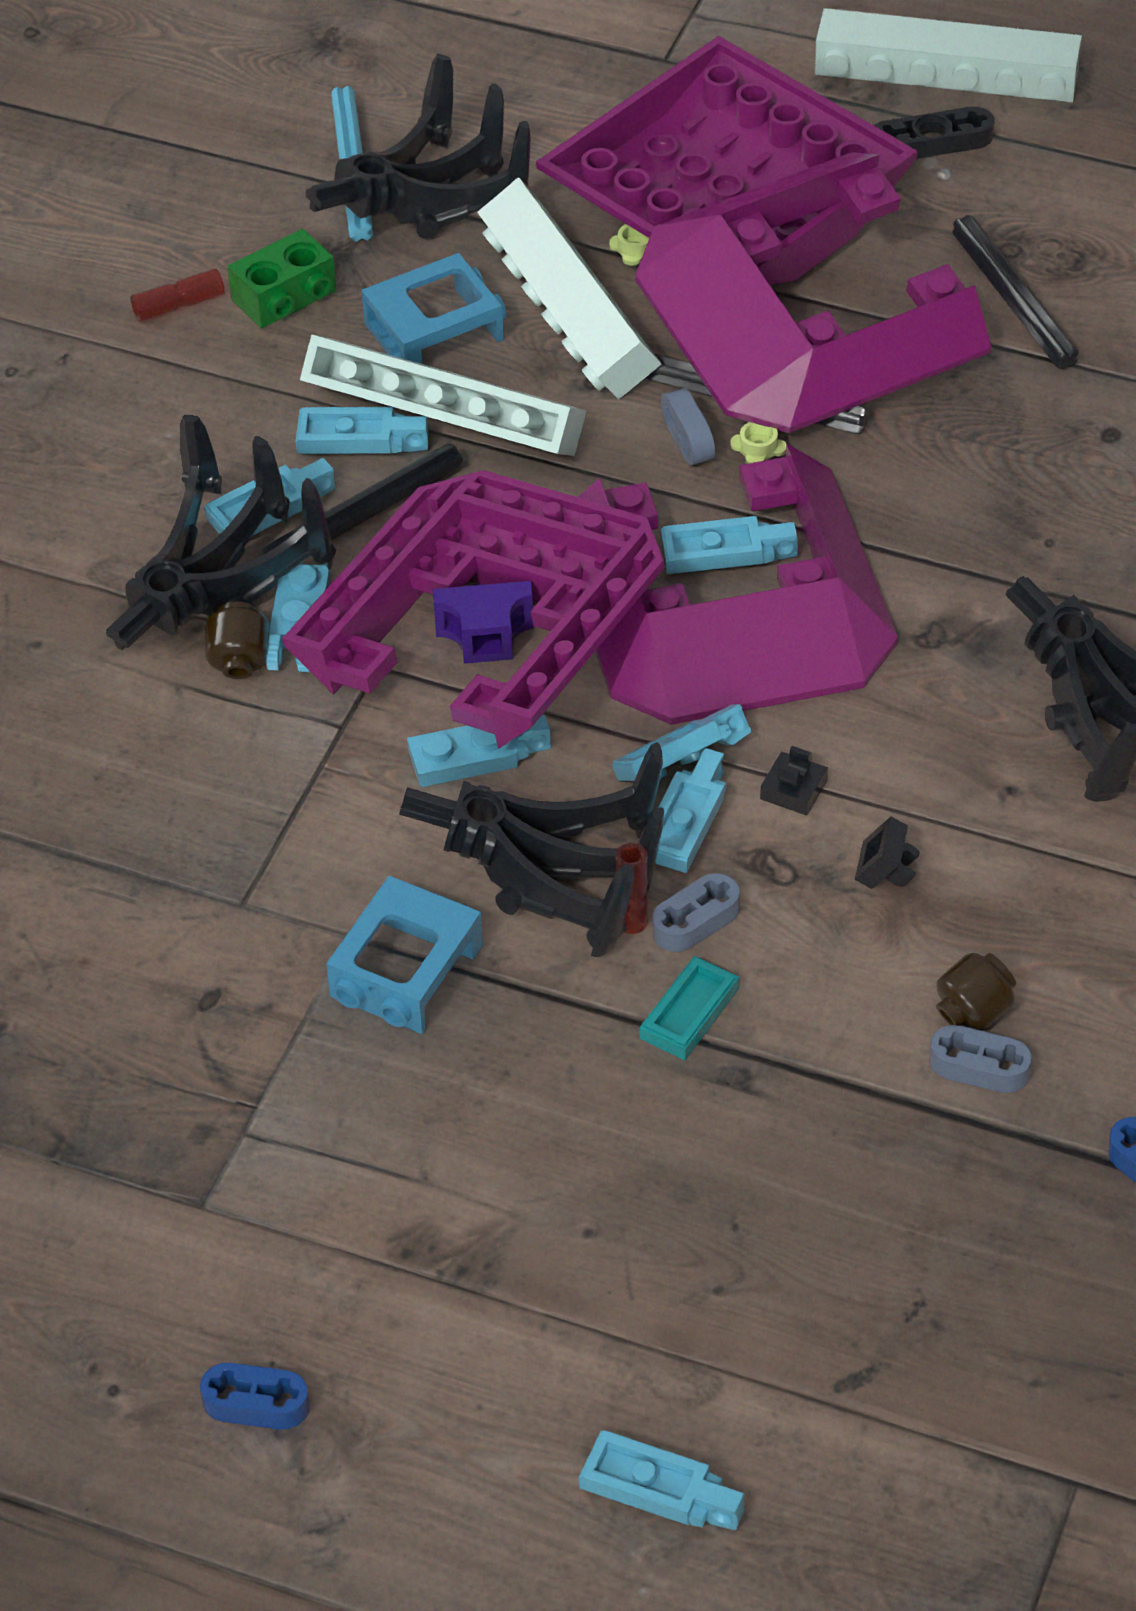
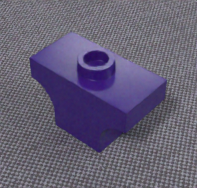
M531 581L432 589L436 637L449 638L458 643L462 649L464 664L512 660V642L514 638L523 631L534 629L531 610L533 609Z

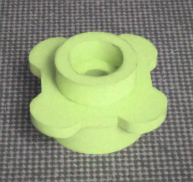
M625 224L619 229L618 235L610 239L609 247L611 250L618 251L621 254L624 264L634 266L641 262L649 238Z
M748 422L741 428L740 434L734 435L731 438V448L735 451H740L745 456L746 464L770 460L773 456L784 455L786 453V442L778 439L776 428Z

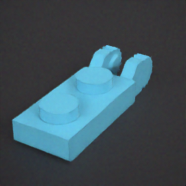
M299 564L278 580L269 626L268 655H266L268 670L279 671L283 662L284 648H286L282 638L330 586L331 572L326 565ZM296 658L298 672H310Z

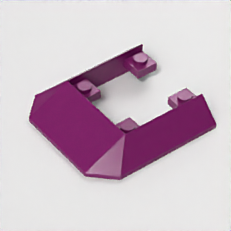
M851 152L654 226L636 272L635 281L725 415L791 433L990 354L992 347L975 285L965 288L949 264L908 279L906 292L917 308L848 335L844 334L828 310L795 322L756 266V264L780 256L782 243L772 230V228L840 202L845 204L859 225L898 211L901 197L878 167L880 154Z
M787 443L786 457L739 465V480L751 511L793 504L814 559L777 565V580L780 588L692 605L689 603L683 583L647 589L595 651L612 699L668 724L684 723L704 719L731 704H740L742 711L864 688L896 647L898 635L832 470ZM599 477L579 496L582 499L647 517L651 529H658V513L647 482L604 490Z
M482 470L418 487L284 635L282 640L284 646L333 695L342 685L371 694L398 663L395 648L380 642L424 592L433 595L432 589L463 587L468 581L480 585L531 581L533 601L538 602L531 610L533 625L548 630L550 633L507 683L476 674L450 705L453 721L495 734L499 749L537 722L665 568L664 560L647 517Z

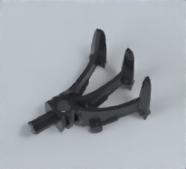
M438 53L431 64L424 91L421 117L414 128L400 142L385 151H368L366 154H357L350 156V158L340 159L335 168L334 180L313 185L312 188L306 189V197L310 200V209L313 212L344 204L360 219L388 212L392 213L401 223H414L417 234L421 238H433L437 235L439 227L466 219L468 214L479 211L518 177L528 187L531 146L529 124L527 121L519 122L509 168L499 173L504 163V159L501 156L504 127V97L502 89L497 84L492 83L486 97L480 134L465 146L447 156L430 162L416 164V158L429 141L448 148L449 138L453 131L451 129L453 66L450 57ZM477 168L489 177L475 182L454 184Z
M183 415L180 422V454L183 468L182 482L185 483L186 488L173 529L161 551L149 560L145 566L140 568L135 573V578H131L125 585L126 597L130 608L106 629L107 636L114 640L115 646L118 649L129 648L153 625L173 635L178 630L179 625L184 626L192 619L193 614L210 616L215 611H218L221 605L229 602L252 604L274 588L277 580L309 556H312L316 563L325 564L328 570L332 568L336 548L331 542L320 495L309 478L303 481L301 490L303 526L271 551L247 563L236 566L245 553V545L267 514L286 523L288 521L290 501L285 496L276 458L267 440L255 436L252 442L255 488L251 496L233 521L212 542L193 554L198 534L196 523L203 493L222 494V476L219 474L215 452L206 426L198 416Z
M1022 576L1016 580L1014 586L1007 590L1005 595L1033 623L1024 644L1029 650L1035 652L1034 656L1041 664H1047L1045 672L1052 678V693L1056 704L1048 705L1045 708L1046 725L1049 730L1062 729L1075 750L1081 751L1094 769V771L1089 772L1088 778L1085 781L1087 789L1084 797L1095 802L1114 799L1119 793L1126 790L1128 777L1136 761V697L1133 696L1136 695V650L1116 637L1103 622L1095 619L1094 613L1088 606H1082L1075 595L1056 606L1028 577ZM1099 718L1121 730L1111 747L1102 736L1095 722Z
M658 742L652 744L644 756L633 785L608 795L577 801H536L520 798L504 791H492L490 787L481 784L475 786L463 780L457 801L407 787L399 815L449 829L443 851L459 853L460 857L467 859L471 857L476 858L478 864L484 866L490 880L502 888L495 897L496 904L501 911L508 915H513L521 908L549 919L557 917L588 928L590 930L587 932L586 937L589 944L593 947L591 956L601 957L615 945L617 939L626 931L624 920L631 894H633L631 902L635 903L650 888L665 821L664 809L662 807L653 810L663 766L662 749ZM627 818L629 827L636 831L637 838H639L636 847L601 848L563 840L581 835L585 829ZM579 877L613 878L604 900L588 897L556 881L578 880Z

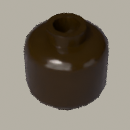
M229 602L221 605L218 611H215L207 618L205 626V657L208 663L218 671H222L224 676L232 679L247 678L252 675L253 671L263 667L267 663L266 655H268L269 622L267 618L257 611L255 606L249 603Z
M968 953L937 980L936 989L941 1001L936 1005V1008L949 1025H964L968 1028L984 1031L1013 1006L1015 1000L1013 988L1016 986V980L1008 968L993 954L987 953L985 956H982L978 953Z

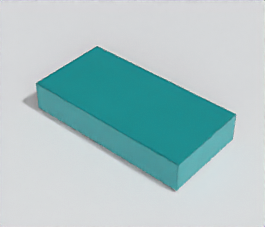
M693 956L639 1027V1039L686 1061L739 990L740 977L699 957Z

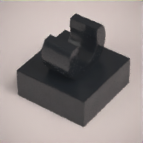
M792 746L789 754L781 751L761 785L760 799L807 816L827 782L828 767L811 762L812 753Z
M891 816L863 840L855 875L857 882L873 889L886 877L892 884L903 887L915 877V872L905 867L917 859L920 853L913 845L905 843L908 825Z

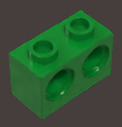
M303 228L227 265L231 300L261 329L336 291L334 257Z

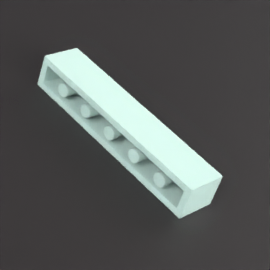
M824 8L816 39L815 75L1073 102L1079 69L1082 35Z
M519 177L478 211V214L488 226L482 232L497 252L500 253L503 250L507 252L502 261L518 280L523 276L525 277L527 282L521 286L522 289L538 307L544 303L547 309L541 315L558 335L563 331L565 332L567 337L561 341L578 363L583 359L588 365L582 371L598 391L606 386L620 399L661 365V362L542 202Z
M311 335L300 377L301 381L556 454L575 456L587 410L317 335Z

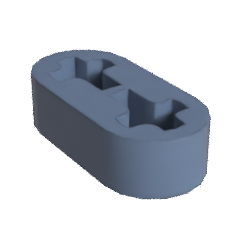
M682 388L662 394L660 401L665 424L686 462L689 465H695L713 460L715 458V445L711 430L688 389Z
M719 873L708 874L660 903L652 915L653 939L656 944L664 950L671 952L685 951L732 922L740 910V891L736 881L727 875ZM709 897H712V898H713L712 900H710L709 902H707V898H709ZM723 898L726 899L725 902H720V901H719V900H721V899H723ZM671 922L673 924L670 927H667L668 923ZM685 923V927L681 929L679 926Z
M956 1025L942 1027L931 1038L929 1063L932 1070L945 1079L1005 1093L1019 1091L1026 1086L1030 1079L1032 1055L1029 1048L1016 1039ZM952 1048L962 1050L958 1052L956 1057L947 1055L951 1052ZM1004 1061L1014 1063L1010 1066L1009 1070L999 1068L1003 1065Z

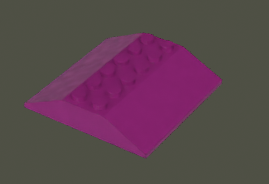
M718 35L536 161V168L650 238L654 226L851 152L880 154L878 167L894 188L916 160L917 150ZM840 202L772 228V230L782 243L780 256L756 264L769 285L795 281L854 238L866 223L859 225L845 204Z

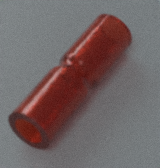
M214 268L178 280L175 284H165L131 295L130 302L136 319L141 322L177 310L180 306H190L225 294V288L219 271Z
M626 843L616 850V873L624 864L633 866L634 880L624 920L626 924V931L624 933L637 934L642 932L648 924V892L646 889L648 884L647 851L640 844Z

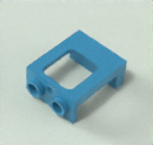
M460 253L362 289L364 324L389 355L422 364V349L483 325L497 342L504 340L503 320L506 319L507 313L501 297L496 293L492 294L484 284L479 270L476 267L471 268ZM454 274L455 290L466 302L467 306L435 318L424 316L407 293L410 290Z
M388 876L326 963L330 997L335 998L339 1003L348 1008H359L379 1016L392 1026L406 1027L423 1034L426 1030V1004L459 956L463 955L474 959L483 946L481 912ZM382 924L435 944L412 979L406 983L394 982L364 970L355 964Z

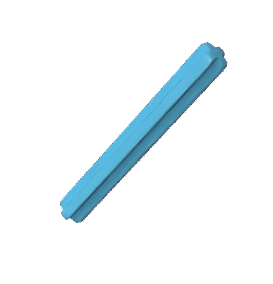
M349 86L343 89L336 87L331 92L340 160L350 158L353 155L363 154L355 92ZM346 207L349 237L356 242L360 239L368 241L373 236L371 215L360 219Z

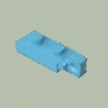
M302 407L299 411L296 434L297 454H370L428 450L429 426L427 416L405 417V415L394 413L393 407Z
M324 458L300 470L298 468L289 469L286 464L279 467L285 496L290 501L288 518L302 511L301 490L302 483L306 478L313 482L320 495V499L336 488L334 484V470ZM254 480L206 504L204 507L205 517L218 534L233 521L243 508L255 488ZM267 514L253 535L283 520L276 519Z
M757 516L670 525L661 528V542L667 575L763 564V562L766 564L772 561L795 557L798 554V539L794 522L769 525V523L757 522Z
M731 704L702 720H694L612 761L613 764L611 766L618 781H634L649 747L658 742L663 754L661 779L667 775L665 767L679 760L682 765L700 759L704 749L715 742L723 745H734L748 735L751 729L741 705Z
M542 715L531 728L499 749L495 734L470 726L407 738L410 758L418 784L422 787L518 768L517 761L528 757L529 753L551 749L550 728L545 715Z
M705 748L693 772L683 770L682 773L676 772L658 807L664 809L665 821L655 864L683 873L688 872L725 798L727 783L721 781L724 774V769H722L724 753Z
M605 1430L600 1432L579 1475L580 1489L686 1525L690 1523L692 1526L703 1527L705 1521H707L709 1524L736 1531L745 1512L744 1493L721 1486L722 1478L710 1473L709 1465Z

